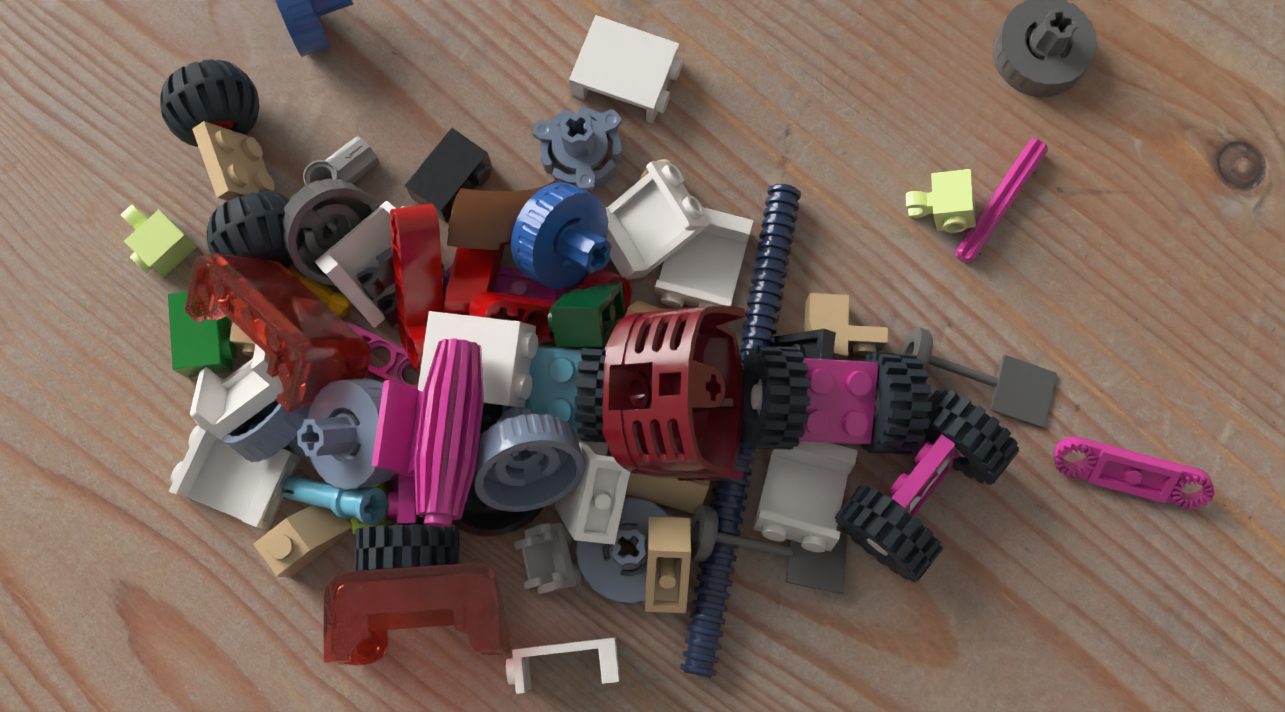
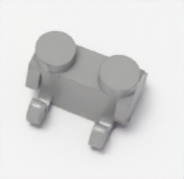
M564 523L540 524L525 530L526 538L514 543L516 551L522 550L529 579L523 582L525 590L537 588L540 595L564 590L580 584V568L575 562H571L568 549L572 542V536Z

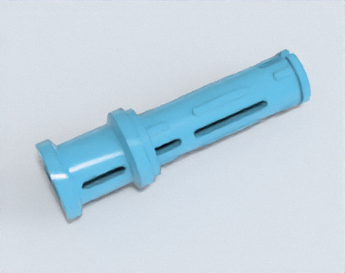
M298 475L287 477L282 485V489L294 492H282L285 499L332 509L334 514L342 519L356 517L364 524L375 525L382 520L387 511V496L383 490L376 487L343 490L342 488H335L331 484L302 478Z

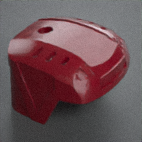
M709 306L666 309L630 314L618 322L605 346L603 384L604 428H602L612 456L622 468L633 474L671 478L678 481L742 479V471L735 470L743 423L742 364L736 334L724 323L744 318V308Z

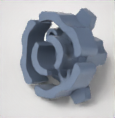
M582 107L576 114H572L570 110H564L550 122L538 120L532 135L541 141V161L545 172L553 173L554 180L557 179L570 183L585 191L603 186L615 177V163L621 162L623 157L620 137L617 132L618 127L622 123V118L614 109L601 114L598 111ZM609 142L613 147V160L609 159L602 169L592 171L606 156ZM552 151L558 163L566 169L576 171V174H565L558 168H553L550 159Z

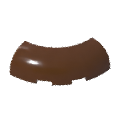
M555 179L552 183L562 182V181ZM545 186L519 191H481L461 188L456 195L451 211L447 246L499 250L500 245L510 244L514 225L522 208L537 191Z

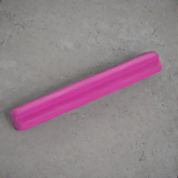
M1036 138L1029 141L976 219V227L969 229L955 250L954 255L957 259L966 264H971L1048 151V146Z

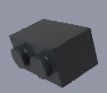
M451 128L407 181L405 187L411 198L420 205L432 203L438 218L447 223L451 216L456 195L460 189L473 190L476 186L479 188L490 177L492 164L488 152L454 128Z

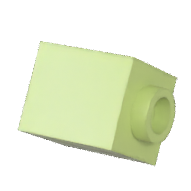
M971 169L931 173L932 192L911 191L906 193V208L908 209L909 218H920L933 213L937 231L958 233L966 228L976 227L974 186Z
M133 205L121 214L135 229L124 240L134 251L129 257L146 273L153 269L162 277H165L198 247L159 209L150 218H147Z

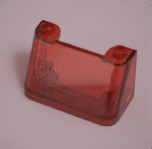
M211 253L194 261L184 311L196 323L209 318L214 321L227 316L270 357L266 373L271 377L278 375L282 383L283 392L277 395L276 401L289 413L313 403L315 396L318 395L320 390L331 382L365 378L371 355L368 343L281 263L272 260Z
M463 563L354 571L335 575L329 580L324 591V663L343 666L370 665L382 659L387 652L389 643L388 630L455 625L456 631L468 633L471 646L482 655L511 654L510 632L496 574L484 564Z

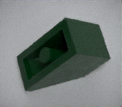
M612 281L564 294L551 307L548 314L549 330L554 333L556 347H603L609 340L618 322L626 316L622 281Z

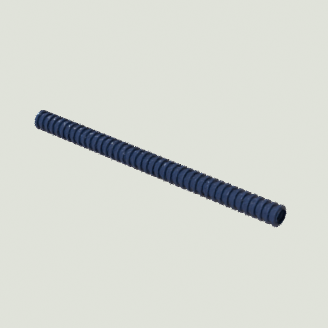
M775 184L767 190L770 197L765 201L768 208L763 212L766 219L761 223L764 230L759 234L762 241L757 245V249L760 252L755 256L758 264H755L753 267L756 275L752 276L751 283L754 286L749 289V294L752 298L747 300V306L750 309L745 311V317L748 321L743 323V329L746 332L742 333L740 337L744 342L739 345V350L742 353L740 356L742 366H745L743 360L745 355L749 354L748 350L754 347V345H775V339L772 335L777 333V327L774 324L779 322V315L776 312L781 310V304L778 301L783 299V292L780 290L785 288V281L782 279L787 276V270L784 267L789 265V258L786 256L791 254V247L789 245L793 243V236L791 234L795 232V225L793 223L797 220L795 212L799 209L797 201L801 198V192L796 187L788 184ZM741 437L735 470L742 471V479L715 481L718 485L713 488L712 493L716 496L715 500L710 501V506L718 514V532L741 536L738 526L743 524L744 519L740 515L746 509L742 503L743 500L748 498V494L744 492L745 488L750 487L747 476L752 475L749 464L754 463V457L751 456V453L756 451V449H751L743 442L744 437ZM716 542L709 558L706 561L699 562L698 567L702 568V572L697 574L696 580L700 581L699 587L694 588V592L697 593V600H692L695 611L690 612L689 618L693 619L692 625L687 626V631H691L690 638H685V644H688V649L682 653L686 660L685 664H680V669L684 670V673L709 678L716 676L717 671L713 669L714 663L719 662V657H715L716 650H721L718 638H722L724 633L720 631L721 624L725 625L726 619L722 618L723 612L728 611V606L724 604L725 599H730L727 588L731 587L733 582L729 580V576L734 574L735 569L731 565L732 562L737 560V556L733 554L734 549H739V546Z

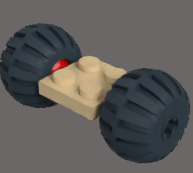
M203 60L202 62H193L186 67L183 66L177 69L166 79L160 95L162 117L170 131L177 138L188 145L199 147L216 197L229 201L219 206L209 219L206 233L210 254L216 263L228 274L240 278L262 277L289 267L293 263L286 256L281 218L285 216L284 207L290 200L274 191L275 184L268 174L262 159L263 152L261 146L255 138L245 135L256 124L260 108L255 85L239 67L223 60ZM301 231L297 234V251L302 247Z

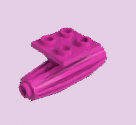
M452 338L443 339L438 342L423 391L391 380L383 382L372 467L415 478L416 514L425 517L424 524L429 526L451 527L452 520L461 519L477 464L484 403L481 345H477L476 342H470L465 339Z

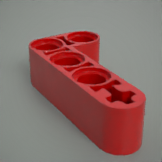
M500 245L499 250L457 247L445 294V313L469 316V305L476 295L481 292L495 291L505 245Z
M432 203L390 210L398 331L403 349L416 370L421 369L429 311L444 313L440 227L438 215Z
M605 268L603 270H596L593 273L589 272L585 277L582 289L612 281H622L625 311L627 312L632 297L630 282L625 277ZM481 292L471 300L469 316L526 323L527 316L534 311V317L529 324L536 326L535 333L538 341L555 343L554 333L549 330L548 314L551 307L558 300L497 292ZM499 310L506 314L505 317L497 315Z

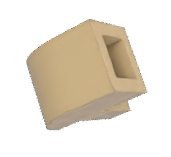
M809 294L805 302V331L827 329L836 332L833 360H845L848 357V349L853 350L854 355L867 356L868 354H873V352L881 351L888 343V327L849 325V295Z

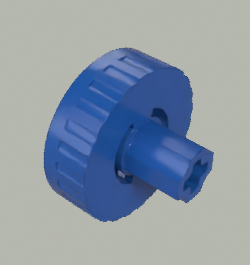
M275 0L301 57L330 48L320 16L353 5L352 0Z
M567 182L552 183L537 191L522 208L512 233L511 252L518 270L543 286L554 290L569 288L585 278L589 272L593 273L596 270H603L610 261L612 245L606 239L609 222L607 211L602 201L597 196Z

